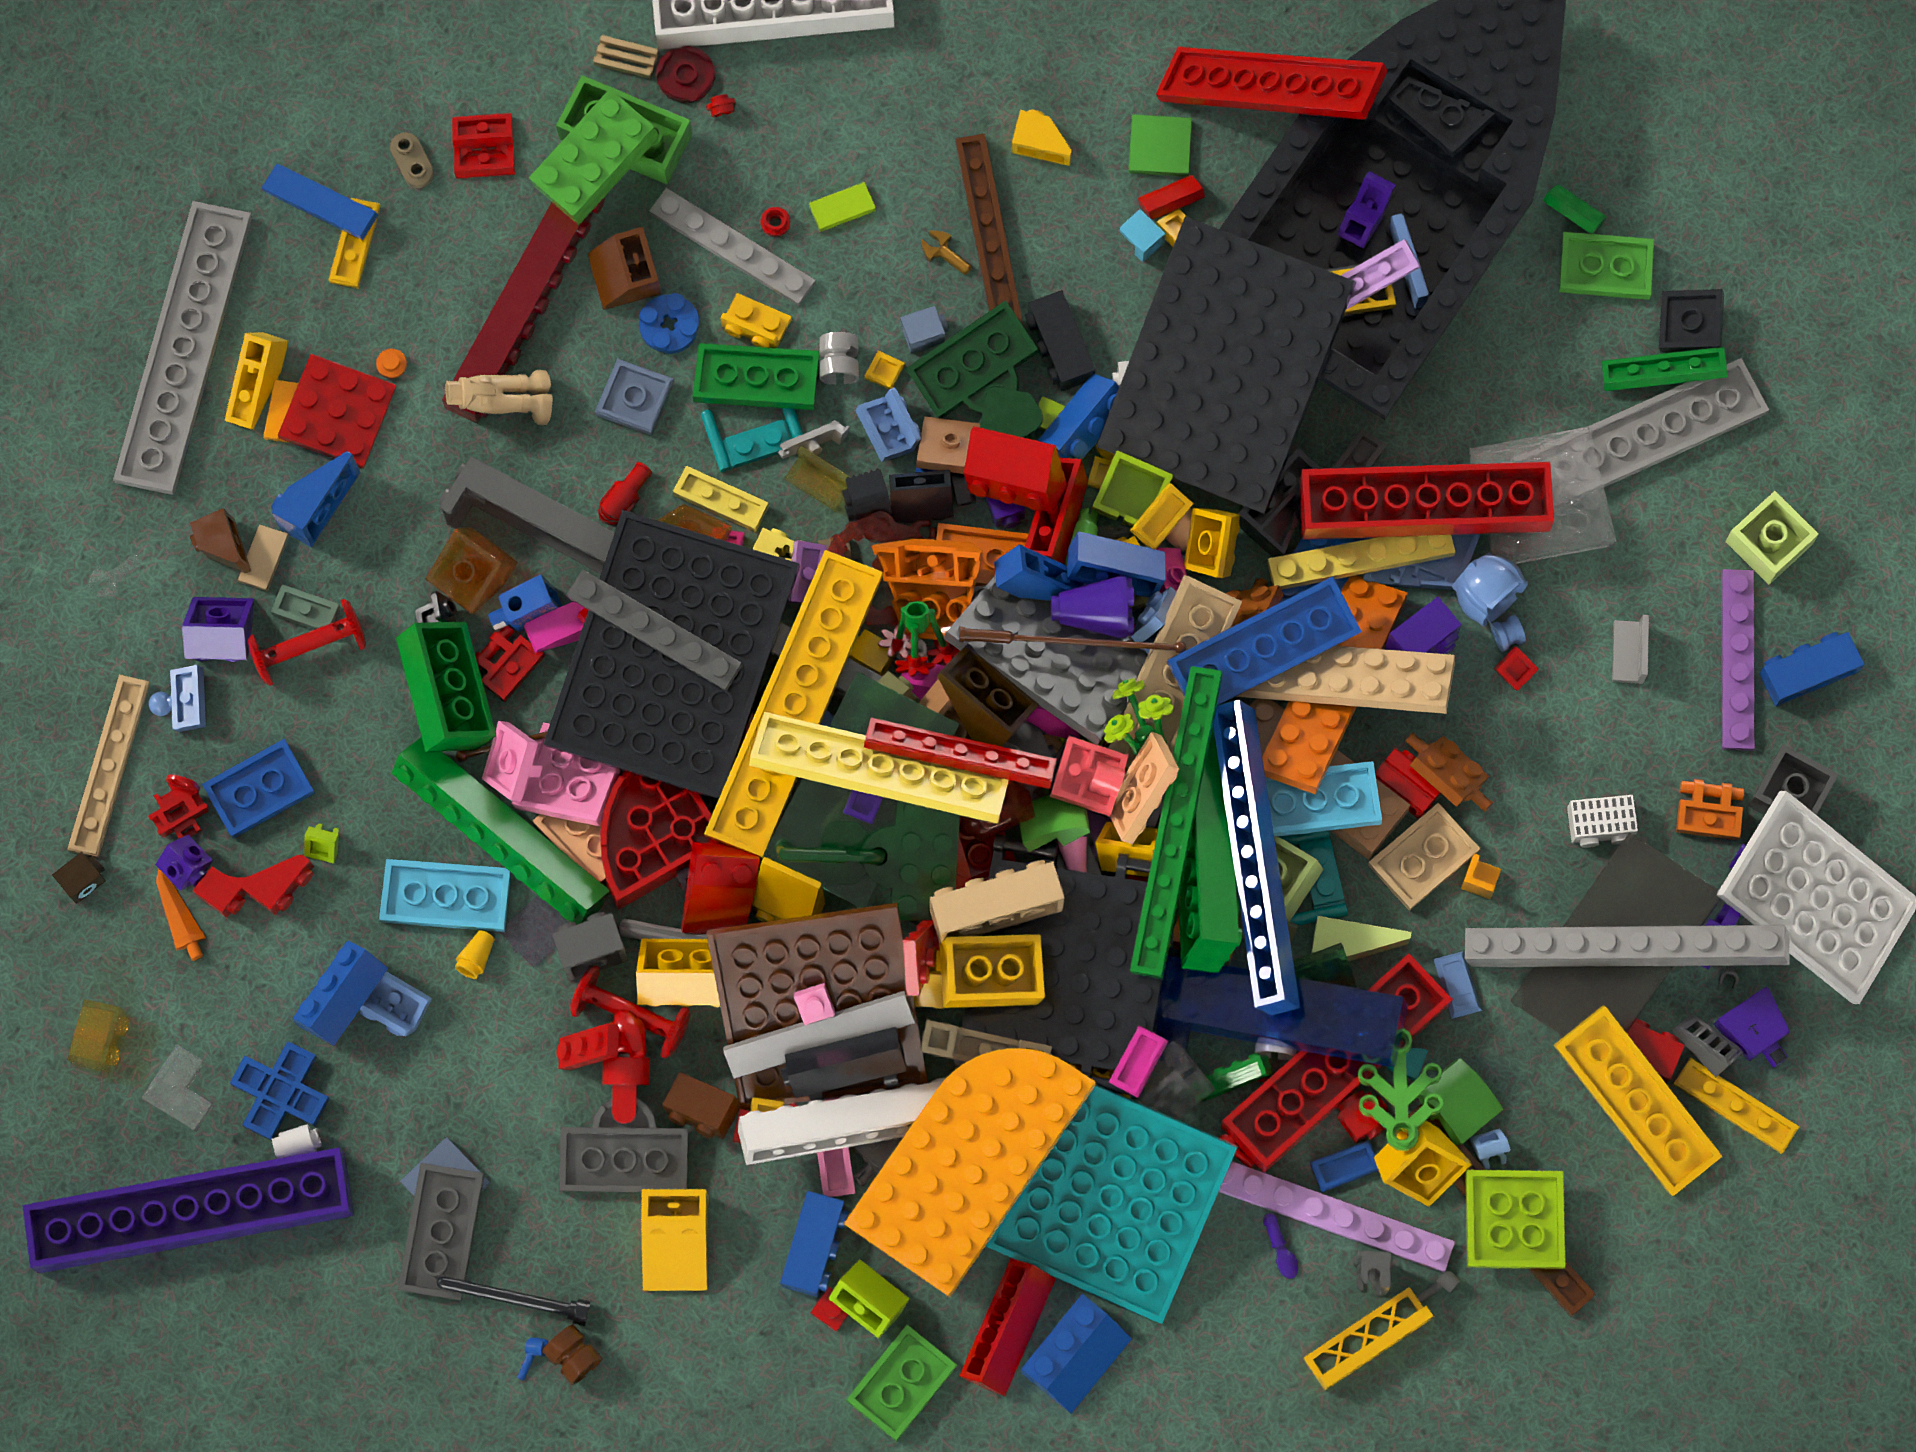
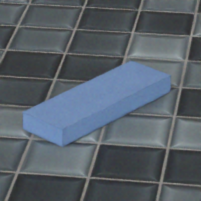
M1402 213L1393 215L1389 230L1394 245L1405 239L1418 261L1404 215ZM1420 267L1405 276L1415 309L1423 307L1429 296Z

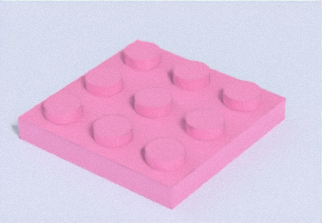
M543 722L540 733L548 731L550 724ZM545 738L536 740L538 746L534 760L537 764L543 766L540 777H528L522 801H512L513 807L517 810L600 826L606 802L621 770L546 747L543 744Z

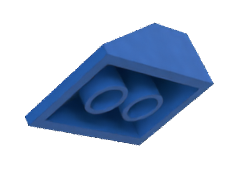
M346 451L287 487L284 494L280 493L275 498L271 513L281 531L312 548L360 474L356 461L350 452Z

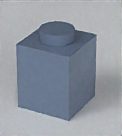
M935 306L900 317L901 328L911 353L945 342V332L949 331L944 315H938Z

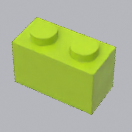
M860 1259L839 1280L828 1298L877 1338H880L896 1321L910 1300L899 1289Z

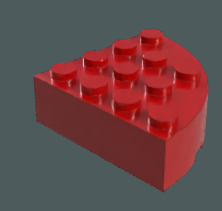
M624 771L618 777L606 802L600 830L602 866L609 892L618 910L677 877L676 871L689 866L692 842L723 844L704 835L712 815L698 793Z

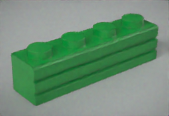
M1254 1053L1248 1056V1060H1237L1231 1063V1067L1226 1069L1225 1067L1215 1069L1211 1075L1203 1074L1196 1077L1197 1080L1191 1082L1196 1100L1204 1102L1273 1075L1268 1056Z

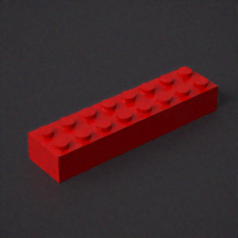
M1550 462L1302 469L1299 480L1303 539L1550 532L1554 523Z
M1408 953L1223 1119L1221 1128L1234 1139L1238 1147L1263 1173H1266L1338 1108L1343 1101L1363 1085L1358 1079V1071L1361 1066L1370 1064L1379 1071L1393 1058V1054L1386 1047V1037L1389 1031L1394 1028H1404L1411 1034L1413 1040L1450 1006L1453 999ZM1399 1039L1394 1041L1393 1045L1396 1048H1402L1405 1043ZM1371 1071L1362 1073L1365 1079H1370L1374 1075Z

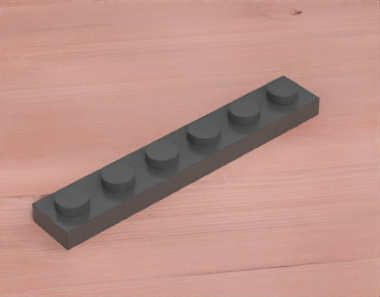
M583 569L566 595L570 600L725 691L728 690L742 667V663Z

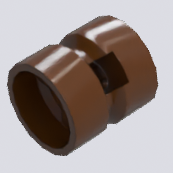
M574 1324L567 1326L559 1332L542 1350L554 1365L562 1366L561 1374L572 1386L585 1378V1375L591 1370L593 1371L603 1360V1357L591 1344L584 1345L585 1337Z

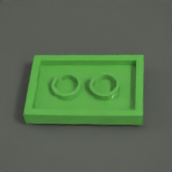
M1563 232L1559 292L1649 300L1652 287L1654 239Z
M906 1325L846 1399V1402L897 1442L955 1370L957 1364L909 1325Z

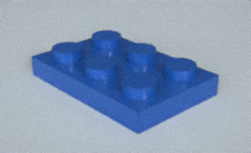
M285 739L202 784L232 839L315 794Z

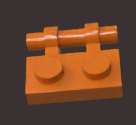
M1694 779L1693 782L1681 781L1680 793L1692 794V801L1680 799L1676 832L1739 840L1743 807L1731 806V799L1742 801L1744 789L1732 787V784L1722 783L1721 786L1705 784L1704 780ZM1703 796L1720 798V804L1703 802Z

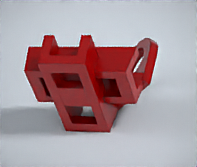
M167 775L166 782L172 791L161 797L158 793L153 795L160 809L148 815V817L155 823L158 828V834L163 838L173 832L176 833L179 839L186 835L192 837L202 831L195 819L209 812L208 806L200 797V787L195 781L178 775ZM182 806V808H180V809H178V810H176L175 812H173V813L170 814L171 811H173L174 809H176V808ZM192 826L194 827V828L190 829L189 831L185 832L184 834H182V832L185 831V830H187L188 828H190V827H192Z

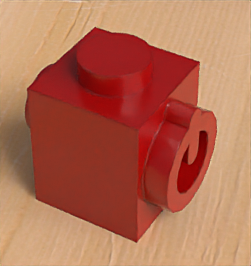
M1363 1090L1353 1094L1338 1106L1341 1112L1338 1113L1337 1119L1355 1144L1366 1136L1372 1140L1385 1130L1372 1116H1365L1360 1112V1099L1365 1095H1372L1371 1092L1365 1094ZM1377 1096L1379 1106L1386 1112H1389L1386 1104ZM1367 1101L1363 1104V1107L1367 1110H1372L1375 1105L1373 1102Z

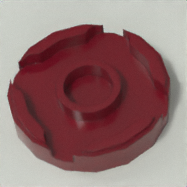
M682 46V48L675 50L673 48L667 51L659 60L656 68L657 84L662 93L673 101L680 103L695 102L705 97L712 89L715 81V68L709 55L700 48L693 46Z

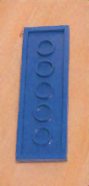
M1332 576L1168 659L1166 662L1184 697L1191 666L1221 670L1223 678L1217 703L1218 706L1360 634L1362 631Z

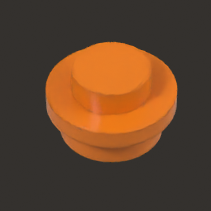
M386 349L377 357L376 367L383 377L393 379L405 372L407 361L401 351Z

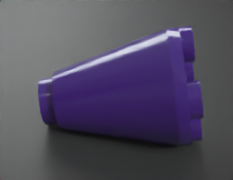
M1117 576L1059 592L1058 596H1051V621H1059V624L1117 638L1134 636L1132 608L1128 607L1134 606L1132 579L1126 578V576Z

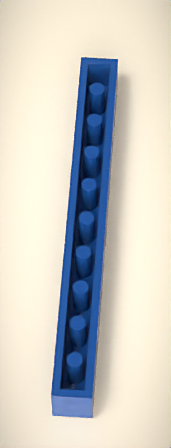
M1236 700L1217 706L1213 727L1255 1008L1269 1015H1275L1300 1008L1256 713L1255 709L1241 700Z

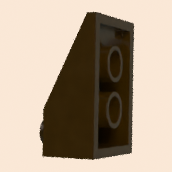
M969 643L937 675L966 731L975 741L1003 747L1039 706L1035 700L977 654Z

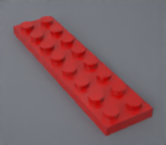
M1178 47L1155 95L1160 102L1366 120L1388 69L1381 62Z

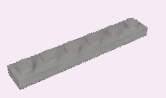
M668 188L663 191L649 211L653 217L798 307L816 283L815 279Z

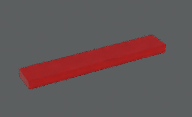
M875 718L870 719L863 747L1050 789L1057 760L1051 757Z

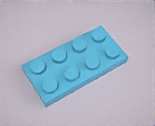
M1373 761L1329 766L1316 795L1265 777L1274 837L1382 824Z
M386 859L379 921L381 923L505 932L512 873L506 868Z

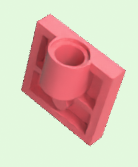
M1068 736L1049 797L1110 816L1124 778L1125 766L1129 755Z

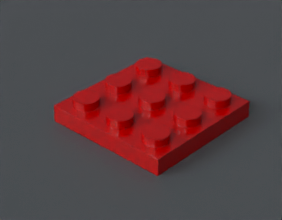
M310 354L278 432V438L333 459L348 451L353 455L357 466L364 469L397 386L388 381Z

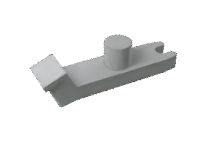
M834 420L830 424L780 444L782 450L778 453L783 459L806 450L811 457H815L821 453L822 448L820 444L833 440L840 445L847 437L850 427H844Z

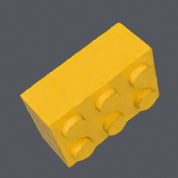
M1041 935L946 937L939 945L943 1008L1038 1005L1045 998Z

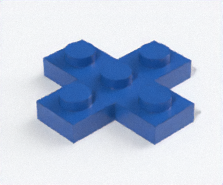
M288 1041L273 1069L244 1056L230 1081V1085L257 1099L242 1126L270 1141L275 1137L287 1113L315 1127L330 1100L328 1096L303 1084L317 1056Z

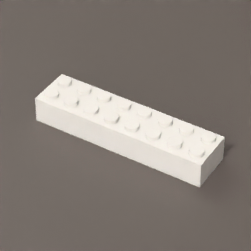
M653 0L658 50L682 48V46L695 47L894 27L892 0Z

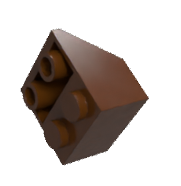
M643 227L614 234L587 254L603 310L661 294L658 277Z

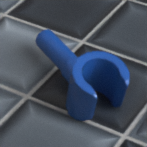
M533 1337L526 1341L525 1352L527 1354L517 1378L525 1379L535 1355L545 1356L542 1350L549 1342L548 1340Z

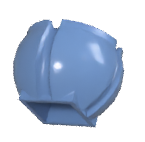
M1489 552L1472 561L1452 585V588L1456 591L1458 603L1465 615L1484 627L1487 625V621L1492 623L1518 599L1515 594L1523 593L1528 585V581L1514 562L1507 558L1493 556Z

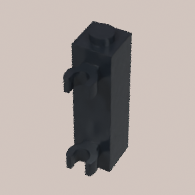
M896 1027L785 1054L786 1068L781 1069L785 1087L791 1086L795 1098L809 1095L811 1102L815 1100H823L825 1102L822 1094L824 1091L883 1077L887 1089L899 1086L896 1075L907 1071L904 1048Z

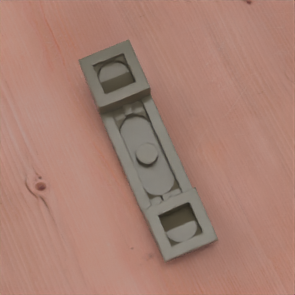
M926 1020L920 1052L968 1062L982 1054L1009 1048L1031 1049L1051 1054L1052 1046L1010 1039Z

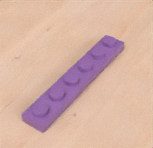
M1723 569L1721 572L1722 750L1753 751L1755 749L1754 570Z

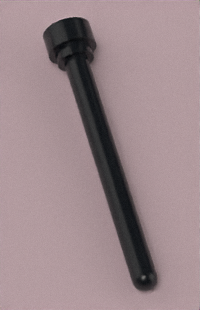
M441 1276L437 1280V1286L440 1289L565 1315L568 1320H573L572 1324L586 1325L591 1302L588 1300L578 1299V1301L571 1300V1303L445 1276Z

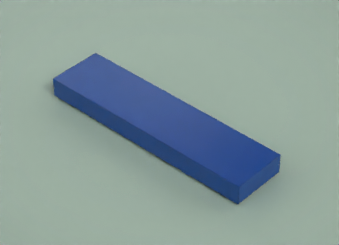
M277 163L262 186V190L273 197L361 240H364L378 217L376 211Z

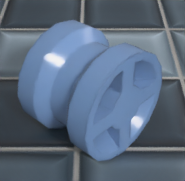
M1516 615L1509 616L1505 622H1494L1490 625L1492 635L1501 652L1509 650L1511 645L1526 643L1524 630Z

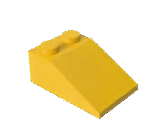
M763 858L752 902V910L756 912L755 917L762 922L821 913L825 905L821 882L771 859Z

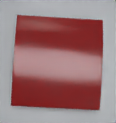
M512 113L452 117L454 174L456 179L515 174Z

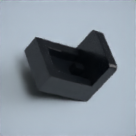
M438 591L431 593V603L415 610L417 623L456 622L455 615L457 609L455 603L451 598Z

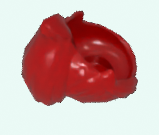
M625 1009L618 1010L614 1015L613 1022H610V1024L619 1025L618 1054L628 1053L631 1059L644 1058L647 1051L644 1023L633 1012Z

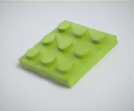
M1466 1170L1467 1268H1565L1563 1171Z

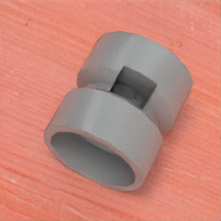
M831 332L820 337V356L824 358L820 361V381L826 384H836V373H844V384H852L859 380V361L855 359L859 355L858 336L848 332Z

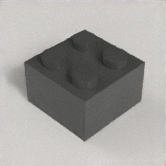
M1783 744L1775 755L1748 806L1765 815L1779 791H1787L1817 815L1839 774Z
M599 912L589 916L587 922L578 925L575 922L567 923L558 927V932L552 933L563 969L569 981L583 977L585 972L595 965L600 967V970L629 961L612 913L606 915L605 912Z

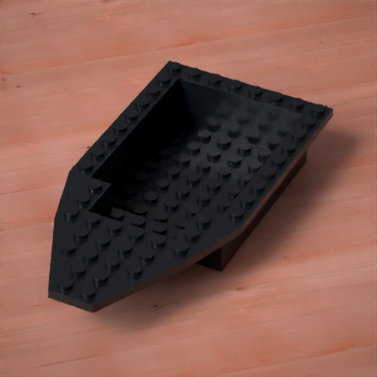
M1437 0L1400 20L1347 59L1381 62L1388 69L1366 120L1299 114L1220 227V230L1326 270L1362 264L1393 246L1394 242L1389 230L1391 217L1401 213L1404 215L1429 292L1427 302L1423 307L1415 309L1406 279L1403 277L1392 283L1396 302L1395 308L1344 315L1319 378L1322 382L1384 420L1532 204L1555 116L1566 0ZM1407 77H1410L1441 90L1442 94L1453 99H1463L1470 102V106L1482 111L1485 109L1495 113V119L1452 158L1388 104L1387 96ZM1370 171L1396 186L1389 200L1390 204L1379 226L1366 246L1362 248L1338 236L1337 233L1347 210L1357 197L1365 176ZM1385 288L1371 295L1370 298L1375 301L1387 300Z

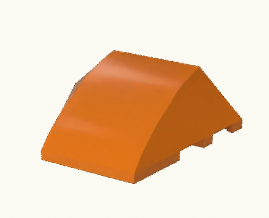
M910 539L872 545L874 555L878 554L884 570L883 580L888 581L894 597L892 604L899 623L901 607H905L910 602L920 601L925 603L929 609L935 610L936 620L943 636H945L947 630L971 604L983 551L971 542ZM929 624L924 633L918 634V639L937 640L931 624ZM905 628L904 634L911 632H909V630Z

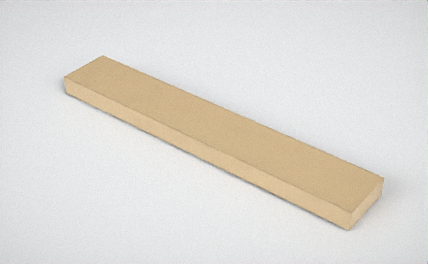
M123 675L118 677L67 850L69 852L79 854L82 851L86 856L92 857L94 855L95 858H99L150 686L149 681Z

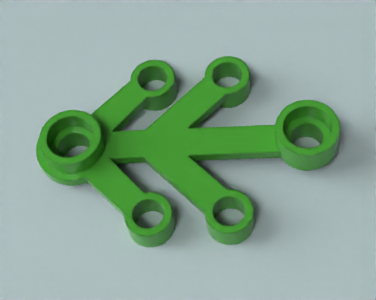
M1394 1028L1389 1031L1386 1037V1047L1393 1054L1394 1088L1378 1075L1377 1069L1373 1065L1365 1064L1358 1071V1079L1361 1084L1372 1086L1395 1107V1119L1379 1106L1377 1098L1373 1095H1365L1360 1099V1112L1365 1116H1372L1387 1130L1386 1138L1389 1145L1399 1151L1413 1148L1418 1141V1128L1431 1115H1437L1443 1109V1099L1441 1096L1432 1093L1425 1097L1424 1105L1408 1119V1106L1429 1085L1437 1084L1441 1080L1442 1069L1436 1063L1425 1065L1423 1073L1407 1088L1406 1053L1411 1049L1412 1037L1404 1028ZM1400 1039L1405 1045L1402 1048H1396L1393 1042ZM1428 1070H1435L1438 1076L1430 1078L1426 1075V1072ZM1371 1071L1374 1076L1371 1079H1365L1362 1073ZM1431 1100H1436L1439 1103V1107L1432 1109L1427 1103ZM1371 1101L1375 1107L1372 1110H1367L1363 1107V1104ZM1404 1131L1408 1134V1138L1400 1140L1396 1134Z

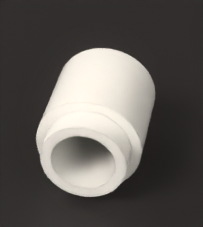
M308 1124L281 1132L279 1137L272 1139L277 1159L317 1152L316 1148L322 1146L317 1129L311 1130Z

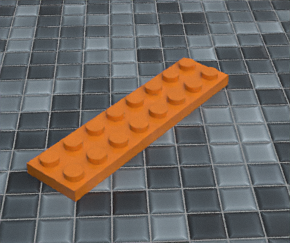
M1357 575L1350 576L1344 584L1341 593L1362 632L1336 646L1384 649L1389 634L1392 632L1406 603L1407 592L1375 581L1366 582L1363 580V577ZM1289 701L1262 756L1265 777L1316 795L1357 706Z

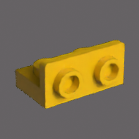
M736 293L727 313H723L720 320L724 331L734 338H740L742 335L751 339V343L756 347L778 348L792 318L790 315Z

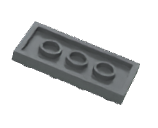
M420 1163L398 1290L456 1300L463 1299L462 1293L440 1289L437 1286V1280L439 1277L445 1276L466 1281L485 1173Z

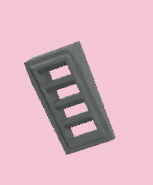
M1690 1014L1672 1030L1715 1077L1721 1074L1743 1053L1736 1044L1694 1014ZM1691 1026L1695 1029L1693 1033L1687 1030Z

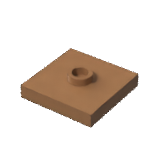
M924 416L916 468L937 471L950 470L953 473L964 474L970 432L973 426L980 427V423Z

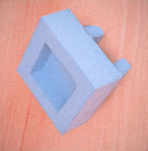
M1500 1129L1470 1137L1472 1149L1486 1169L1490 1168L1488 1161L1491 1156L1498 1155L1500 1163L1502 1165L1506 1164L1507 1159L1504 1153L1509 1152L1510 1147L1508 1139Z

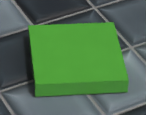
M1132 114L1129 173L1188 177L1192 118Z

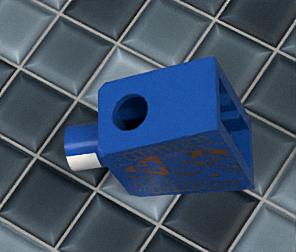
M540 574L500 594L499 600L502 608L488 613V617L495 630L510 624L518 632L525 630V623L561 607L562 604L556 588Z

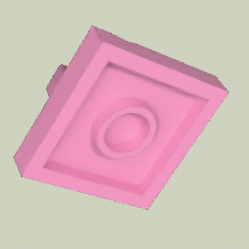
M498 721L495 731L496 737L492 741L482 780L508 799L521 802L528 777L539 778L543 766L537 764L534 760L538 742L531 739L511 723Z

